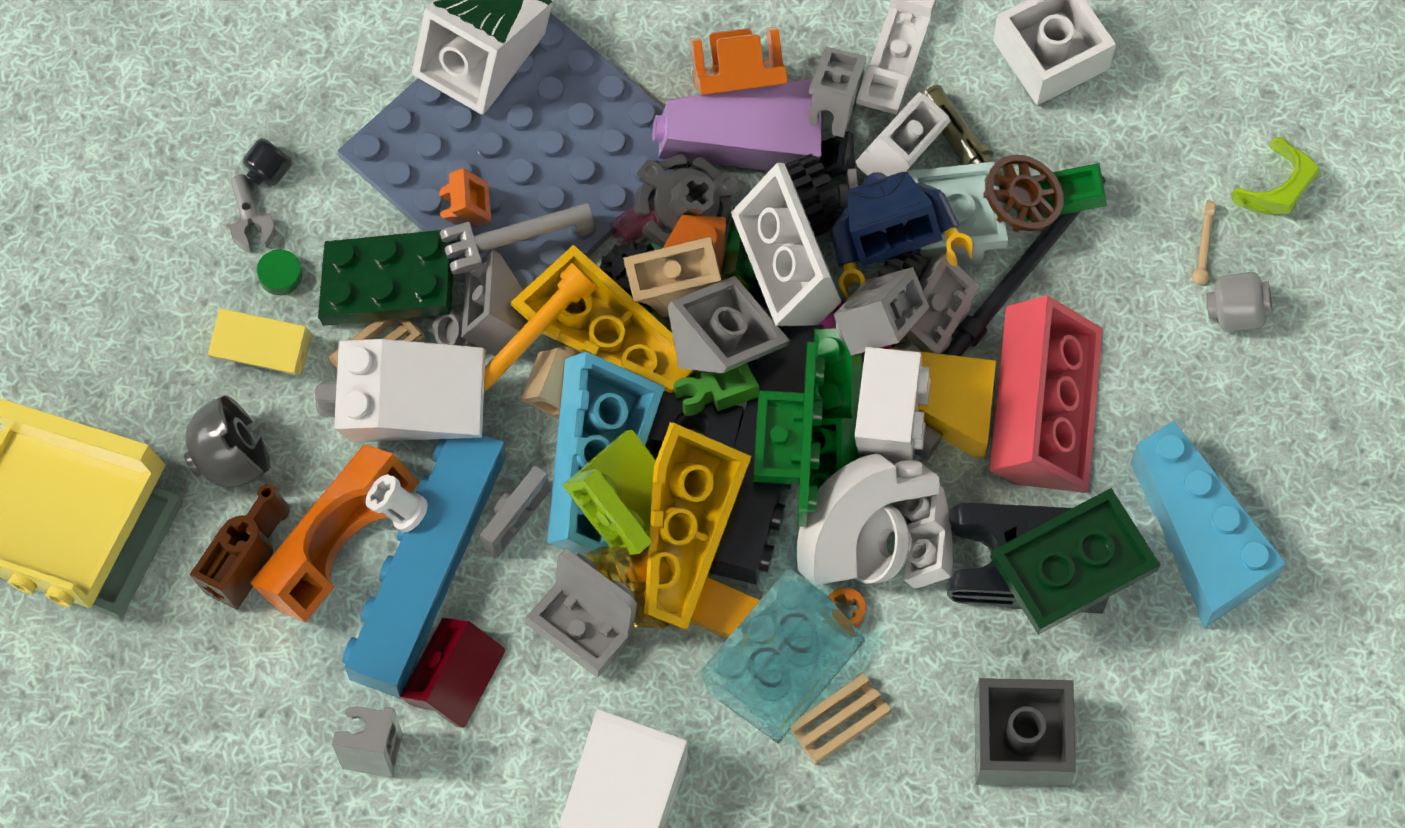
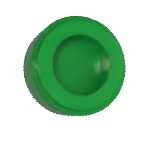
M277 249L269 251L261 257L257 264V276L260 285L268 293L286 295L293 292L299 286L302 280V269L298 258L293 253Z

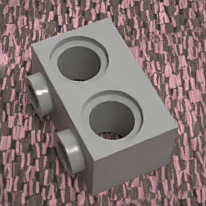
M913 267L866 280L834 314L837 333L841 340L846 342L851 356L865 352V347L881 348L899 343L930 308Z

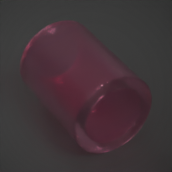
M633 204L609 223L611 227L616 229L612 235L616 239L622 236L623 240L620 241L622 245H628L632 239L636 242L643 236V226L649 220L653 219L658 224L650 208V213L646 217H639L634 212L635 204Z

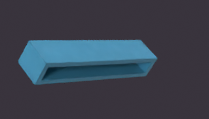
M483 434L482 438L439 439L433 454V461L436 462L430 477L426 475L422 477L416 493H419L427 500V512L423 520L413 530L409 532L398 531L397 540L400 541L394 557L388 555L382 565L379 575V581L382 584L377 596H370L364 605L361 614V622L364 625L358 638L351 637L344 650L342 663L346 664L345 669L349 680L401 699L400 695L412 674L505 462L506 452L503 441Z

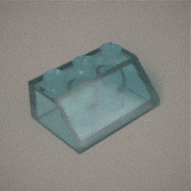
M788 568L700 672L706 691L779 744L791 730V727L809 709L865 642V637L824 592Z

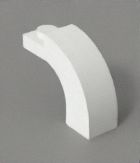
M879 453L867 455L845 465L819 488L817 512H808L806 527L800 526L797 540L798 571L814 586L857 578V541L866 521L877 510L890 503L940 494L939 476L919 461L904 460L893 465Z

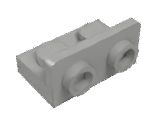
M946 253L935 254L919 280L930 308L905 335L912 342L909 348L911 351L943 353L950 345L951 335L959 321L971 309L972 299L980 287L960 266H952L947 261Z

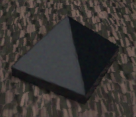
M850 131L845 133L844 138L835 136L821 142V158L819 163H822L825 168V174H828L830 179L846 173L847 169H855L854 135Z

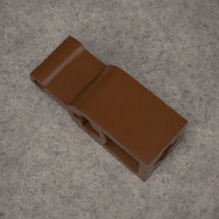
M268 483L259 488L258 498L246 516H235L227 520L190 573L191 578L206 595L236 610L239 609L253 588L250 584L252 579L273 555V546L269 537L279 522L285 520L290 513V506L276 487Z

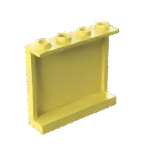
M0 398V423L3 425L0 432V578L8 580L7 583L10 586L28 595H33L35 590L46 593L45 596L49 600L60 606L70 608L75 603L91 609L166 464L148 444Z

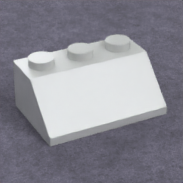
M776 163L734 208L731 214L775 326L818 325L842 301L789 172L784 163Z

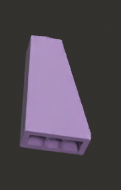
M812 79L668 100L662 115H656L653 123L652 139L659 142V158L668 159L677 154H682L686 157L687 162H692L694 159L702 157L712 165L770 171L776 163L787 164L808 154L815 155L819 161L821 158V111L819 112L820 117L816 126H812L809 121L812 95L808 93Z

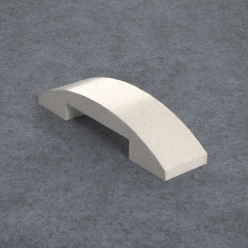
M936 0L890 1V8L871 63L867 66L856 98V104L898 115L921 52Z

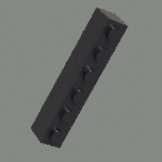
M824 325L778 326L790 341L787 346L759 358L754 376L759 384V390L804 393L807 342H814V329H824ZM758 397L747 401L734 449L752 457L708 572L755 585L757 584L760 571L768 573L771 566L775 546L768 545L771 529L780 531L786 508L785 504L779 503L782 489L791 490L792 484L753 482Z

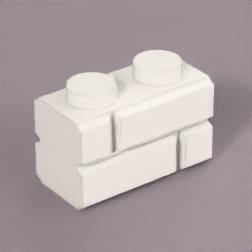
M918 92L855 161L857 167L867 176L876 172L883 173L886 176L906 172L950 123L949 116L924 93Z

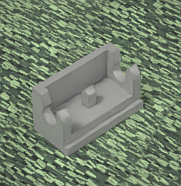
M825 46L808 93L812 95L809 111V121L812 126H816L820 117L819 112L828 110L834 115L832 135L844 138L856 106V98L861 87L867 56Z
M359 706L346 709L345 714L347 717L362 719L365 721L366 726L363 731L355 734L349 731L334 733L332 746L342 769L392 778L403 735L395 709L385 707L384 711Z

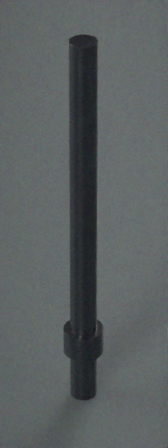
M1102 175L1103 184H1104V183L1106 182V180H1105V178H1104L1103 175ZM1081 211L1059 215L1050 226L1040 233L973 316L967 315L955 329L957 335L941 354L962 356L970 346H976L987 333L986 326Z

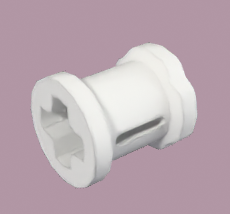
M389 474L377 479L366 496L367 508L377 513L382 512L393 520L394 526L401 532H409L417 527L427 512V500L419 493L411 494L401 487L400 481Z

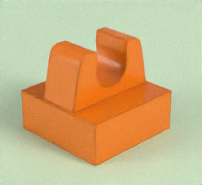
M465 168L450 172V183L439 190V196L451 202V207L441 211V217L452 224L469 222L476 227L490 223L489 183Z

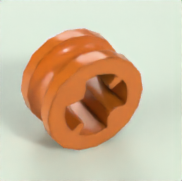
M844 587L834 590L826 598L824 607L825 620L836 631L849 632L855 630L864 621L866 610L864 598L852 588ZM844 600L848 606L855 604L858 610L853 609V618L846 620L843 614L835 615L832 609L837 610L838 601Z

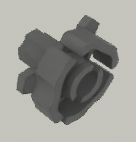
M677 154L660 163L648 159L637 172L638 177L644 184L638 188L635 195L634 214L636 217L645 218L650 213L648 197L653 190L655 191L654 205L656 214L662 223L672 231L682 214L726 217V225L730 222L732 206L730 196L741 188L735 172L720 174L717 168L702 157L694 159L687 168H682L687 163L686 157L682 154ZM677 169L669 174L666 173L667 170ZM686 195H689L692 198V203L687 201L685 197ZM653 219L649 220L642 227L643 235L662 248L671 234L662 231Z

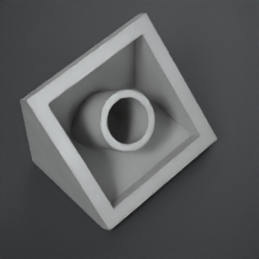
M736 276L675 299L668 306L678 368L725 373L787 346L790 341L781 329L775 326L774 321Z

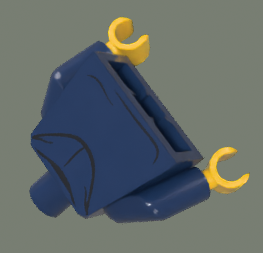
M880 172L868 175L863 185L854 187L847 192L848 207L841 210L832 227V238L838 267H843L844 269L839 278V286L847 300L850 298L848 294L849 285L854 282H860V285H862L866 281L863 273L857 270V263L864 267L943 240L941 236L943 234L947 238L946 258L952 266H957V258L953 251L957 247L966 249L970 259L973 256L972 239L968 235L958 232L957 228L960 224L944 192L922 182L916 183L908 172H899L890 176Z

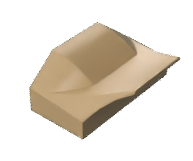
M712 237L623 258L634 302L646 303L661 318L669 316L668 306L671 301L722 281Z

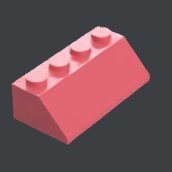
M1048 295L1006 306L989 470L1016 485L1086 493L1089 492L1103 328Z

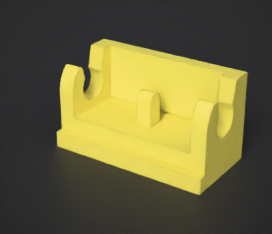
M219 308L208 356L210 358L224 359L286 372L291 375H301L313 334L303 325Z

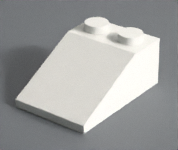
M389 339L339 341L334 429L351 442L482 438L486 350L482 347Z

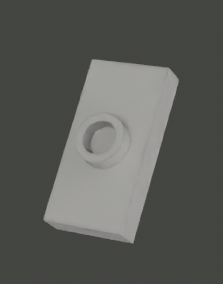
M534 465L513 493L507 491L498 500L493 510L495 516L480 534L482 549L494 558L501 555L550 492L546 472Z

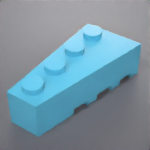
M586 351L565 359L547 543L563 550L568 549L575 555L581 553L593 559L608 556L610 547L562 485L624 431L633 430L645 446L665 387Z
M1172 421L1137 444L1131 465L1149 506L1158 519L1168 549L1173 553L1181 571V578L1188 594H1191L1197 607L1200 621L1203 627L1206 628L1275 582L1286 562L1175 421Z

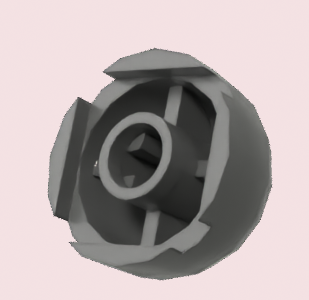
M223 395L213 399L194 414L186 428L185 442L188 451L184 454V458L189 469L196 476L203 475L208 481L221 487H240L253 482L269 471L271 468L270 457L261 437L255 446L254 439L246 427L253 421L239 403L230 396Z

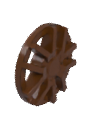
M1025 155L1006 156L997 161L985 177L983 197L987 199L991 209L998 216L996 220L999 223L1003 221L1013 227L1012 231L1014 232L1019 230L1043 231L1061 213L1063 192L1057 177L1046 165L1032 157ZM1012 164H1018V168H1019V175H1018V176H1017V174H1016V172H1015V169H1014V167H1013ZM1029 167L1037 170L1041 175L1034 178L1031 177ZM1002 168L1004 176L997 175L996 173ZM1048 181L1051 189L1042 190L1040 184ZM994 186H998L1003 190H996ZM1054 197V207L1046 199ZM998 201L1005 203V206L1002 208ZM1011 207L1017 210L1016 218L1008 214ZM1040 213L1047 217V219L1044 220ZM1025 217H1027L1031 222H1024Z

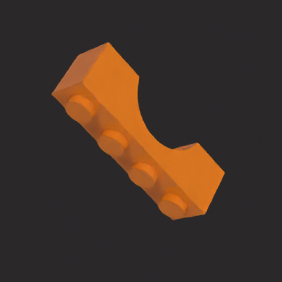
M364 444L252 579L250 584L276 610L306 623L334 589L331 580V568L343 545L364 526L376 520L388 518L382 512H374L366 506V496L373 483L381 476L389 474L400 481L401 487L411 493L420 482L393 453Z

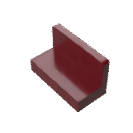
M442 618L403 689L400 698L414 707L434 710L454 726L464 728L505 653V648L470 621Z

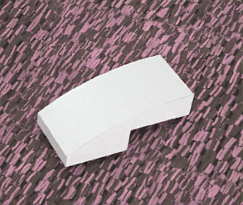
M940 486V494L903 500L900 504V513L906 522L912 538L911 551L908 552L906 558L904 581L914 589L948 579L952 576V531L944 488Z

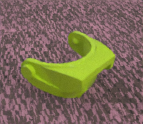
M1275 137L1269 143V146L1273 151L1289 160L1294 166L1290 178L1281 186L1270 191L1252 192L1236 187L1231 193L1232 201L1236 205L1265 215L1291 213L1296 207L1298 199L1311 182L1319 176L1318 165L1308 155L1289 145L1286 139Z

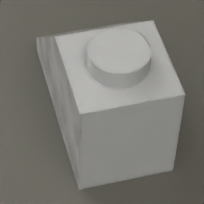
M492 250L481 259L482 268L466 272L461 337L496 356L523 328L528 320L511 306V301L523 291L522 287L501 254Z

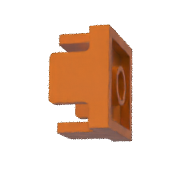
M776 27L766 28L769 60H763L760 36L752 34L749 28L711 33L709 35L712 66L710 68H705L701 39L699 37L690 38L693 63L692 75L695 89L701 95L787 84L786 66L783 64L779 29Z

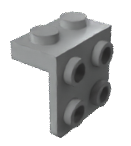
M564 549L558 555L555 585L526 616V625L598 678L632 639L637 602L635 601L634 594L625 584L617 580L610 581L598 572L597 566L590 558L581 553L575 555L570 550Z

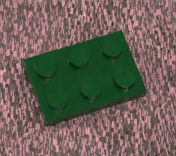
M441 230L324 241L318 318L322 325L328 326L451 314L453 274L450 263L454 261V258H447L445 247L455 243V241L442 242Z
M1112 488L992 550L990 555L991 560L1038 635L1157 572L1161 565Z

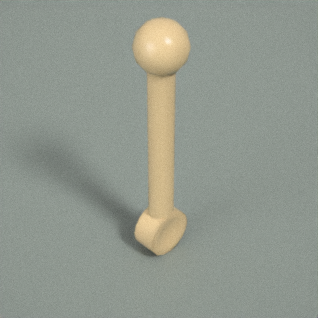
M1208 200L1205 203L1198 266L1192 273V279L1198 285H1203L1209 280V272L1206 270L1215 202Z

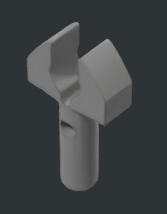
M243 174L236 175L231 179V184L240 218L237 223L229 225L233 242L241 249L251 253L247 234L250 231V225H254L256 229L261 231L265 247L268 248L276 233L272 215L262 216L257 213L248 177Z

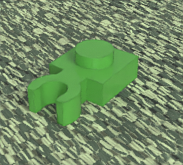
M746 363L725 373L700 371V379L692 377L679 379L674 383V395L676 398H681L685 395L693 396L683 400V412L685 416H691L701 412L705 404L713 402L717 411L757 398L759 396V384Z

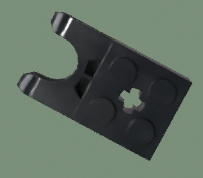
M960 503L950 509L949 522L951 530L956 536L977 540L987 546L991 552L1072 508ZM993 561L984 567L957 570L948 580L947 596L953 602L974 605L1011 606V609H1022ZM1109 597L1081 613L1103 614Z

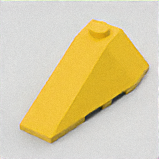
M574 245L511 301V306L529 321L560 289L557 286L562 280L560 274L573 262L598 288L587 300L581 298L577 304L572 301L542 333L543 335L580 352L586 351L660 384L665 387V391L670 393L674 392V383L677 380L690 377L696 371L678 368L672 332L638 302H634L633 297Z
M671 422L654 465L649 537L653 542L648 547L644 614L687 630L752 456Z

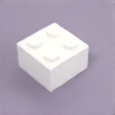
M1026 0L997 15L993 42L1037 106L1109 70L1116 43L1086 0Z
M865 347L855 429V441L859 456L865 457L879 453L889 460L904 461L913 460L914 449L923 450L926 423L924 422V412H919V407L929 403L931 378H929L930 368L922 367L921 352Z

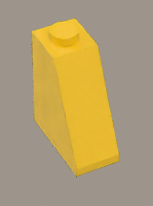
M889 348V349H892V350L911 351V350H903V349ZM921 352L922 367L930 368L929 378H931L929 403L919 407V412H924V422L941 432L944 441L974 458L984 459L989 437L996 361Z

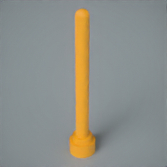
M573 262L560 274L562 280L557 284L560 289L485 366L484 394L572 301L577 304L581 298L587 300L598 288Z

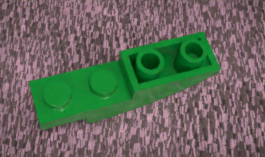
M836 328L814 329V342H817L816 357L825 358L823 385H815V399L822 400L821 427H812L811 442H820L819 470L810 469L809 485H818V490L835 472L845 465L862 458V456L858 455L855 441L862 380V353L851 356L846 342L841 340Z

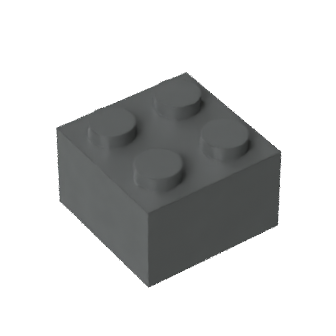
M979 678L974 694L975 785L1069 787L1076 773L1074 680Z

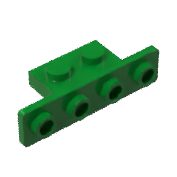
M807 342L804 393L759 390L753 482L798 484L797 526L806 527L808 512H817L818 485H809L810 469L819 470L820 442H811L812 427H821L822 400L814 399V385H823L825 358L816 357L817 342Z

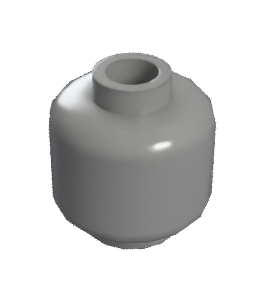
M1255 272L1222 275L1215 282V292L1206 293L1209 319L1218 318L1219 325L1225 332L1260 329L1264 326L1266 317L1273 316L1269 281L1262 282L1261 277Z

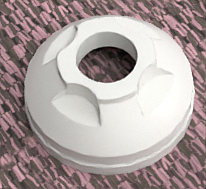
M891 504L885 505L872 514L859 534L856 548L857 578L855 579L862 583L877 584L889 581L903 567L908 552L911 551L912 538L900 511ZM894 531L895 549L891 556L887 550V539L889 534Z

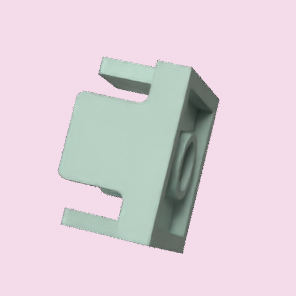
M995 162L908 171L916 183L922 182L944 192L960 224L957 228L958 232L964 233L972 239V259L969 258L966 249L962 247L953 249L958 266L982 264L986 250L1007 248L1006 224L1003 221L999 223L996 220L998 216L991 209L987 199L983 197L985 177ZM994 186V189L999 190V187ZM943 234L941 235L943 240L915 249L914 251H918L924 257L946 253L947 238Z

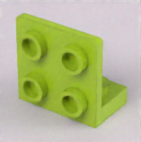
M633 430L624 431L562 485L617 558L640 554L653 542L647 534L650 532L653 473L656 460Z

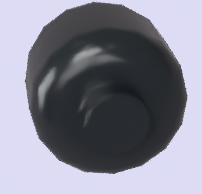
M265 138L258 139L243 158L244 166L249 169L246 176L259 186L263 181L270 186L276 185L292 165L290 157Z

